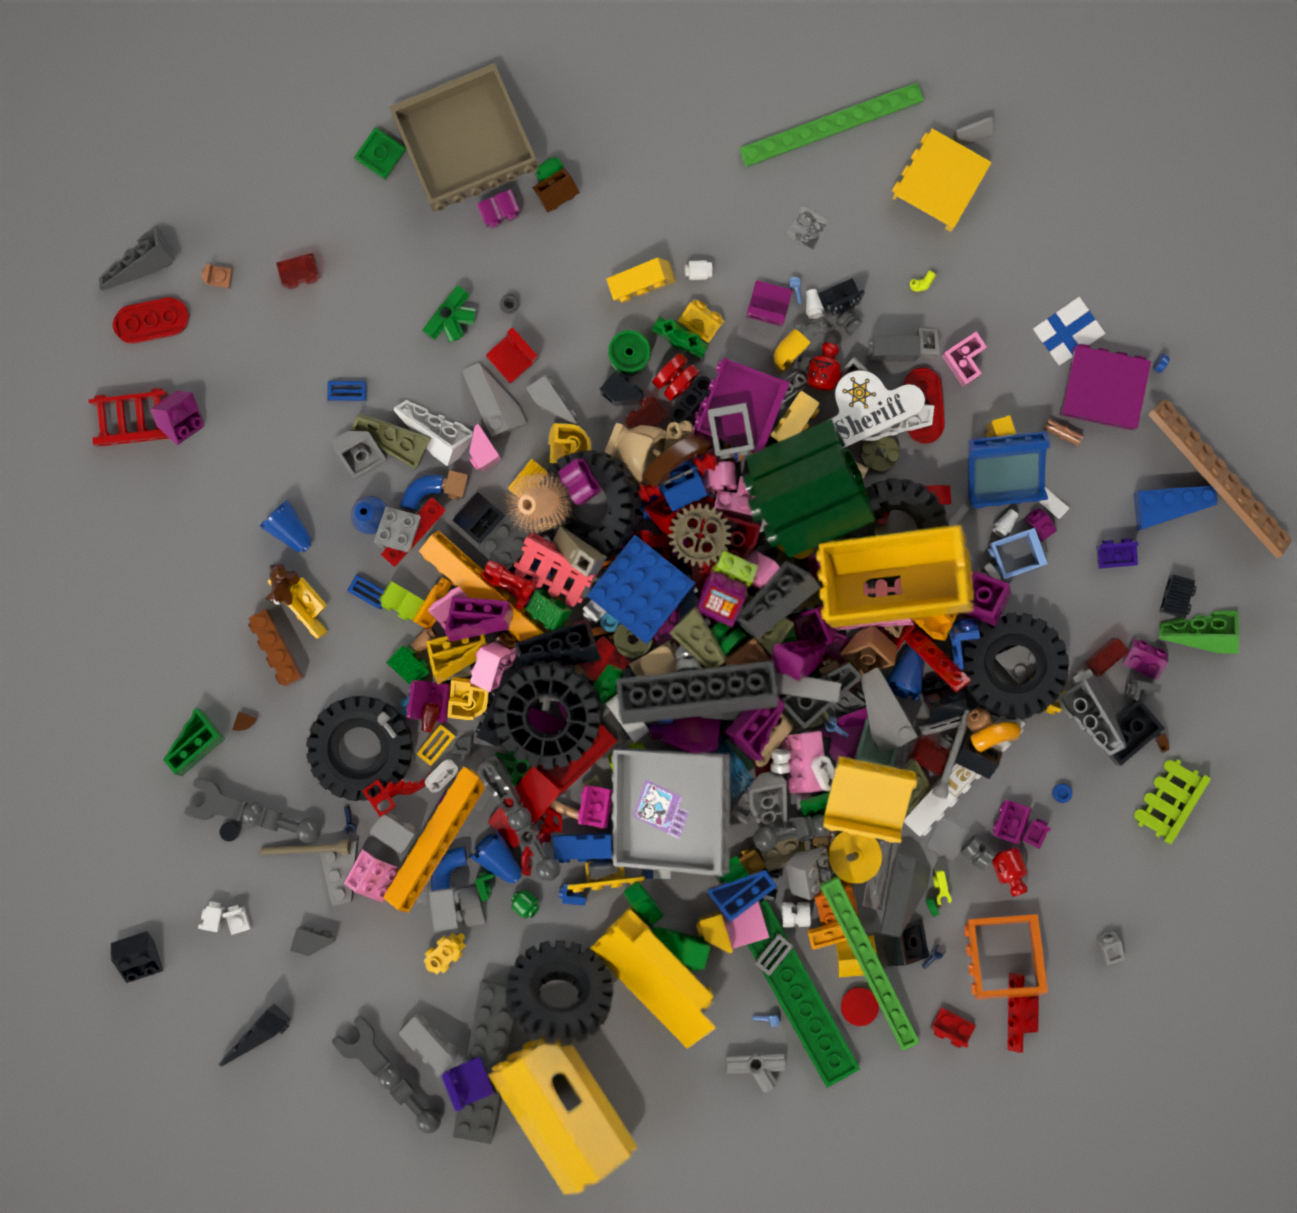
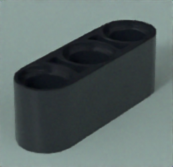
M698 377L673 407L670 417L672 422L680 423L681 421H687L704 400L705 396L710 393L711 390L708 388L706 390L698 388V383L701 381H705L708 386L710 385L711 380L708 377ZM693 396L697 402L694 405H689L686 403V398ZM676 411L684 413L685 416L682 420L674 418Z

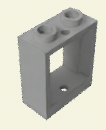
M746 403L708 410L716 456H720V459L731 458V453L739 452L740 456L751 454L754 445ZM743 412L748 445L720 450L714 417Z

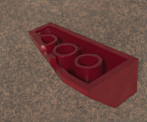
M722 514L721 519H728L724 525L731 526L726 532L732 533V536L726 537L727 540L731 541V544L724 545L728 549L726 552L746 560L757 543L761 525ZM712 559L710 560L706 579L710 575L712 567L716 564Z

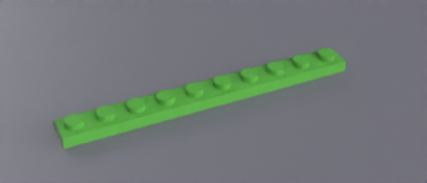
M917 82L740 148V153L747 168L922 103L924 98Z
M838 876L820 884L902 1051L919 1044V1039Z

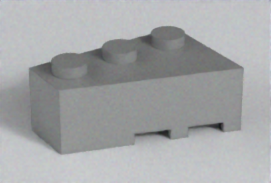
M416 1014L398 1034L413 1051H417L423 1057L422 1061L426 1065L429 1063L436 1070L434 1074L438 1078L455 1060L457 1049L450 1042L446 1043L442 1039L443 1035L437 1029L433 1030L428 1025L429 1022L424 1016Z

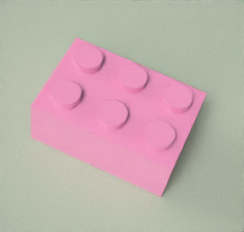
M821 731L787 735L781 743V748L791 752L789 760L790 772L786 773L788 793L823 790L811 767L812 760L815 757L824 756Z

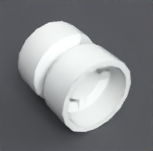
M782 902L783 928L794 927L795 924L799 927H810L809 902H798L797 905H794L793 902Z

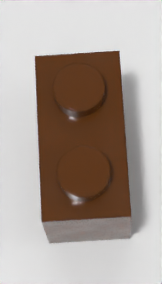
M565 168L532 187L547 213L556 210L561 204L572 200L580 193L574 180Z

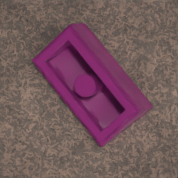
M530 707L528 718L530 723L534 724L535 729L544 733L547 732V734L557 733L560 728L563 730L566 723L565 720Z

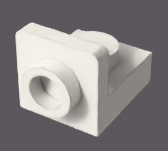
M593 600L582 608L585 611L583 615L590 622L594 620L597 623L607 613Z
M238 905L227 908L228 912L224 913L223 917L227 919L231 935L251 929L245 907L239 908Z

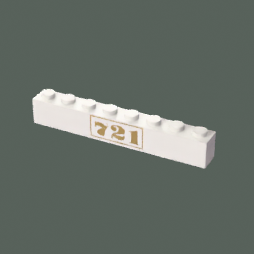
M1000 715V717L994 719L995 724L1006 721L1016 722L1021 727V733L1024 731L1022 727L1025 723L1019 717L1013 720L1006 719V716ZM1005 741L992 746V748L1004 752L1011 743ZM955 763L947 784L949 791L947 799L932 794L934 786L940 783V777L910 814L906 813L904 823L918 836L922 834L925 836L932 829L930 825L935 820L937 822L941 820L945 815L944 810L948 806L950 808L953 807L958 801L957 797L961 792L963 794L966 793L972 786L970 783L974 778L977 780L981 775Z

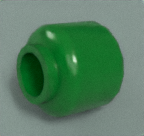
M528 890L517 891L511 898V909L523 919L533 918L540 909L539 899Z

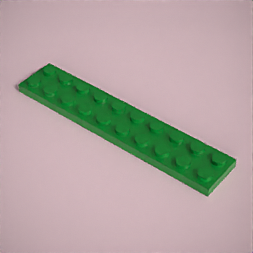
M766 900L760 901L759 906L769 938L747 944L755 960L758 959L778 933L789 942ZM780 939L769 951V953L765 956V958L761 961V965L764 964V962L768 959V957L772 954L776 947L781 943ZM784 944V946L768 964L766 969H770V967L786 949V944ZM792 948L770 976L764 971L762 973L826 1088L857 1072L860 1070V1067Z

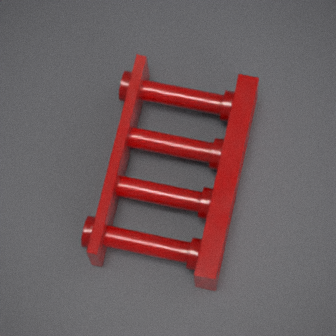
M155 388L147 393L113 397L95 395L94 399H88L89 404L97 405L100 433L98 437H92L93 445L103 447L170 439L159 427L148 431L145 427L143 400L154 399V405L162 401V398L168 397L169 393L163 391L162 388ZM135 401L138 429L134 433H129L126 429L124 402ZM116 403L119 428L116 435H110L107 431L105 404Z

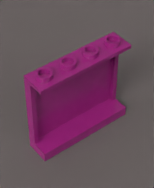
M1079 344L1072 348L1074 353L1064 402L1060 408L1059 415L1132 431L1138 429L1151 361L1146 360L1144 356L1136 355L1135 357H1129L1125 352L1110 353L1106 348L1091 349L1086 344Z
M724 357L723 361L719 360L715 371L718 372L716 379L712 378L708 388L711 390L710 396H705L701 407L705 408L702 416L698 414L694 425L697 426V431L712 436L708 410L746 403L754 449L751 452L756 453L765 448L790 382ZM743 412L714 417L718 439L738 447L748 445Z

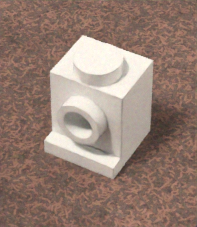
M209 901V905L202 911L201 920H203V923L198 925V929L213 932L220 931L226 907H221V903Z

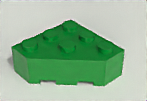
M655 925L652 926L653 935L682 964L687 965L690 970H704L710 949L709 942L697 936Z

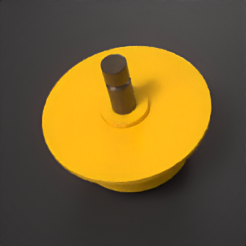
M843 831L831 843L829 862L835 874L842 880L849 883H863L873 878L879 871L882 863V850L876 838L871 839L859 834L851 835Z

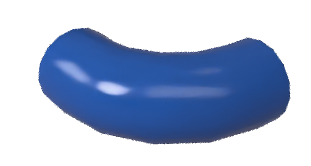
M425 475L414 480L405 489L400 507L419 510L420 502L424 496L428 494L441 495L444 476Z
M465 846L454 848L445 853L431 876V890L450 888V875L452 871L457 867L467 865Z

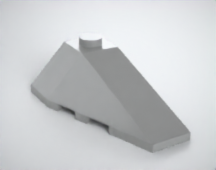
M479 362L461 370L492 440L527 425L519 405Z

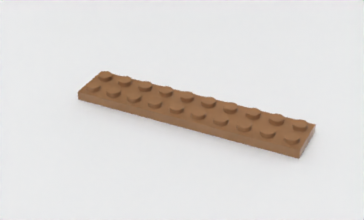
M1165 398L1162 399L1148 415L1277 559L1281 557L1292 542L1290 535L1279 527L1276 519L1265 511L1262 503L1253 498L1251 491L1239 482L1237 475L1228 470L1225 462L1213 453L1211 446L1203 442L1200 434L1188 425L1186 418L1177 413L1174 405Z

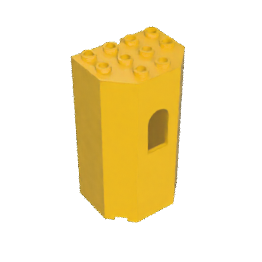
M961 526L819 544V550L816 551L818 562L821 564V569L818 570L819 581L823 582V588L820 589V598L824 600V608L821 609L823 620L825 619L832 628L973 611V603H970V601L974 600L969 551L967 546H965L967 540ZM901 576L902 594L871 598L866 596L863 591L864 584L869 580Z
M541 1036L539 1041H528L522 1046L523 1049L507 1056L508 1060L491 1068L493 1071L488 1076L563 1194H575L585 1189L584 1185L595 1184L630 1158L632 1155L630 1150L634 1151L638 1146L573 1044L562 1046L561 1039H556L555 1045L545 1044L546 1037ZM556 1073H562L567 1077L582 1101L580 1105L569 1113L551 1086V1078Z

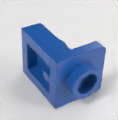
M566 882L564 887H560L559 898H562L563 904L585 906L586 896H582V892L571 891V894H567L568 883Z

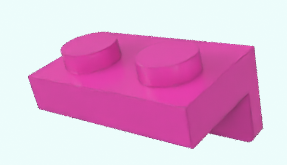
M585 785L581 793L582 802L581 808L578 811V824L607 828L613 790Z

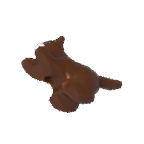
M282 564L270 565L271 593L265 599L277 605L283 601L286 605H291L293 596L290 588L292 585L298 584L299 575L294 570L286 571Z

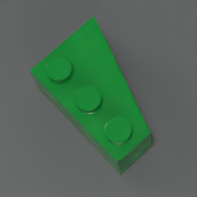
M195 707L188 723H185L183 731L178 739H175L163 759L174 775L183 776L226 739L202 709Z

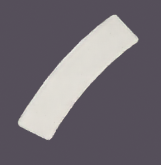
M1045 487L1048 500H1041L1039 502L1060 519L1069 510V507Z

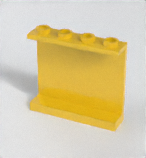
M932 128L930 133L925 132L920 142L923 145L920 150L916 148L911 157L914 161L911 166L906 165L901 174L904 176L901 183L897 181L892 189V192H894L892 199L896 200L899 197L946 224L945 229L952 232L992 162Z
M838 757L825 810L824 827L831 831L840 830L851 835L859 834L871 839L879 838L890 843H901L902 826L912 788H915L917 782L916 772Z

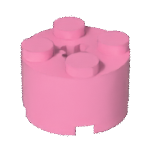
M719 462L715 466L716 471L706 470L703 477L698 472L707 494L713 492V495H717L718 490H726L727 492L738 490L736 467L733 462Z

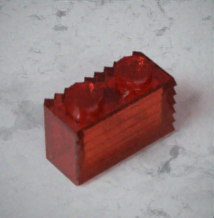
M313 253L276 263L281 284L284 288L295 289L299 287L298 284L304 282L306 284H313L317 282V279L321 278L317 260Z
M1111 638V641L1105 643V646L1099 648L1088 660H1085V664L1095 676H1101L1130 651L1119 638Z
M927 737L924 740L919 738L908 758L917 760L919 765L942 777L950 751L944 747L938 749L934 746L935 742Z

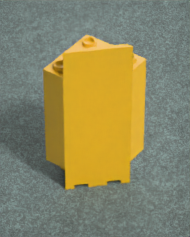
M632 906L589 948L595 952L598 958L601 957L606 966L687 1049L716 1028L700 1011L702 1008L706 1009L712 1004V988L710 986L705 988L653 935V931L636 915V911Z

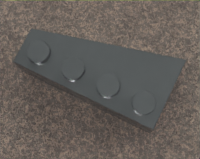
M785 561L737 616L736 620L747 633L759 639L821 587L810 573Z
M847 660L834 671L824 676L821 674L814 679L842 683L841 697L862 678V673L850 660ZM789 694L779 697L787 711L804 729L834 703Z

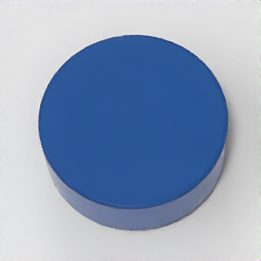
M1164 353L1161 354L1156 360L1153 370L1161 373L1167 367L1170 357Z
M1057 784L1052 790V796L1057 802L1066 803L1072 798V789L1067 784Z

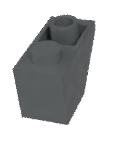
M303 924L302 927L299 926L296 929L290 951L310 956L335 942L337 937L332 936V932L321 930V932L314 931V927Z

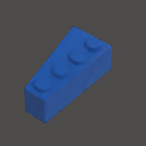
M1212 486L1135 492L1137 531L1218 505L1216 490Z

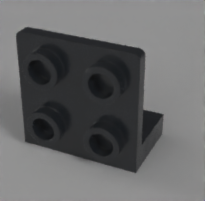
M853 278L818 293L826 315L832 313L834 316L843 312V309L847 306L852 308L859 305L865 292L864 289L859 291Z

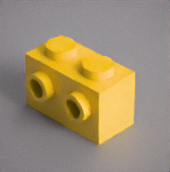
M1010 415L993 420L986 425L988 432L986 433V438L1016 435Z

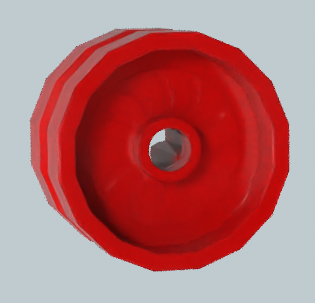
M682 353L676 355L652 381V384L658 390L663 389L669 384L664 392V396L670 402L682 394L700 373L694 365L684 369L688 359Z

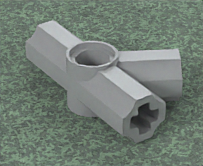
M751 1053L749 1055L726 1056L727 1074L752 1073L764 1093L772 1090L778 1084L771 1072L785 1071L784 1053ZM755 1059L760 1061L759 1066H750L751 1061Z

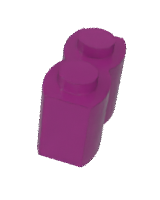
M511 189L476 204L486 227H491V229L500 226L503 220L508 219V221L518 218V214L521 213Z
M583 458L575 459L559 471L560 481L568 488L571 500L577 505L585 504L601 492L597 480L593 477L589 466Z

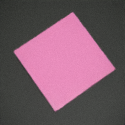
M759 902L755 903L732 922L721 911L732 949L769 938Z

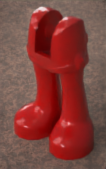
M491 560L486 563L481 575L493 586L501 587L513 593L517 597L516 607L520 610L525 607L537 586V583L532 580L509 572L505 566Z

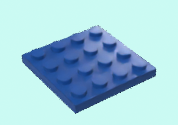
M634 535L587 596L644 643L648 644L696 583Z

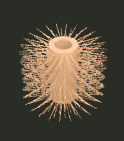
M545 472L547 474L546 485L544 484L545 481H543L545 479L543 478L544 473H539L541 474L540 477L531 474L533 475V477L531 476L533 489L528 475L526 476L528 477L526 478L528 479L526 480L529 485L528 488L523 477L521 479H523L522 482L524 483L522 484L525 486V490L521 487V491H519L518 487H514L518 494L522 495L519 496L513 491L514 495L517 496L513 501L518 500L515 503H519V505H516L519 507L515 508L518 510L517 515L520 514L522 516L524 513L522 523L520 524H523L524 521L526 522L524 523L526 524L524 526L526 527L524 529L525 532H527L528 518L530 519L529 522H531L528 527L531 528L530 533L532 534V523L535 525L533 528H536L538 532H543L541 531V529L543 530V525L544 529L548 530L546 526L549 525L550 527L557 523L554 521L555 518H557L558 523H561L553 510L557 511L558 505L564 503H559V500L567 498L559 499L566 496L558 489L561 486L560 484L554 492L555 486H557L556 482L554 487L552 486V480H554L552 477L554 475L550 477L551 485L548 484V480H550L548 472Z

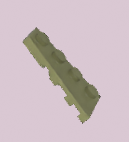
M362 413L356 416L351 427V431H368L380 449L415 470L419 466L431 441L430 437Z

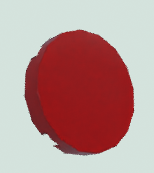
M854 987L843 995L840 1008L844 1019L850 1024L866 1026L877 1017L879 1003L874 993L869 989Z

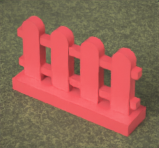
M534 532L533 534L530 533L526 537L525 545L521 549L524 551L520 562L516 561L514 567H516L515 575L522 578L527 574L532 576V581L537 583L536 588L542 587L543 584L550 586L548 593L553 598L558 597L560 593L566 595L565 603L569 607H574L577 602L581 604L584 599L581 597L583 590L586 586L590 587L591 581L597 574L586 577L570 565L552 542ZM535 558L541 560L537 571L531 569ZM552 567L558 570L553 581L547 578ZM568 577L575 579L570 590L564 587Z

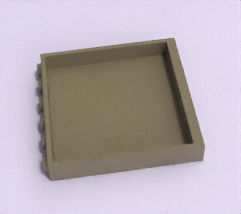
M495 63L389 107L433 212L444 210L447 206L454 203H461L470 196H478L487 189L497 188L506 181H514L518 176L533 173L539 168L537 159Z

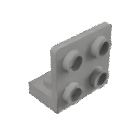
M385 507L373 543L383 549L389 547L409 553L421 517L416 514Z

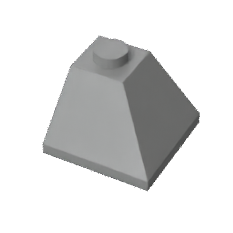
M346 431L331 440L336 454L353 479L386 461L385 456L368 431Z

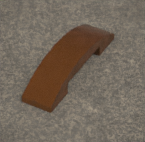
M702 433L684 438L657 457L644 471L642 477L656 488L670 478L669 473L695 454L700 457L713 448L714 444Z

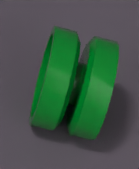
M625 330L615 335L608 349L611 366L618 373L621 372L625 376H634L641 373L650 361V346L647 339L641 333L634 330ZM628 350H632V355H627L626 352L628 353Z
M719 621L710 631L724 655L727 656L739 647L746 634L739 628L734 629L730 633L733 626L731 627Z

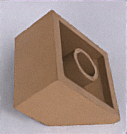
M872 625L858 631L843 649L841 656L846 661L850 660L863 675L876 667L882 670L895 665L897 646Z

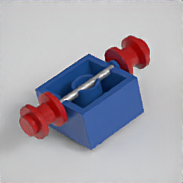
M706 453L705 458L702 460L695 458L694 462L696 465L694 466L690 459H688L669 473L670 478L656 488L651 484L647 486L640 484L638 493L641 499H646L649 502L650 497L655 494L660 497V489L672 511L682 509L685 505L694 501H699L702 497L707 496L698 472L703 477L706 470L716 471L715 466L718 463L714 455L710 456L709 453Z

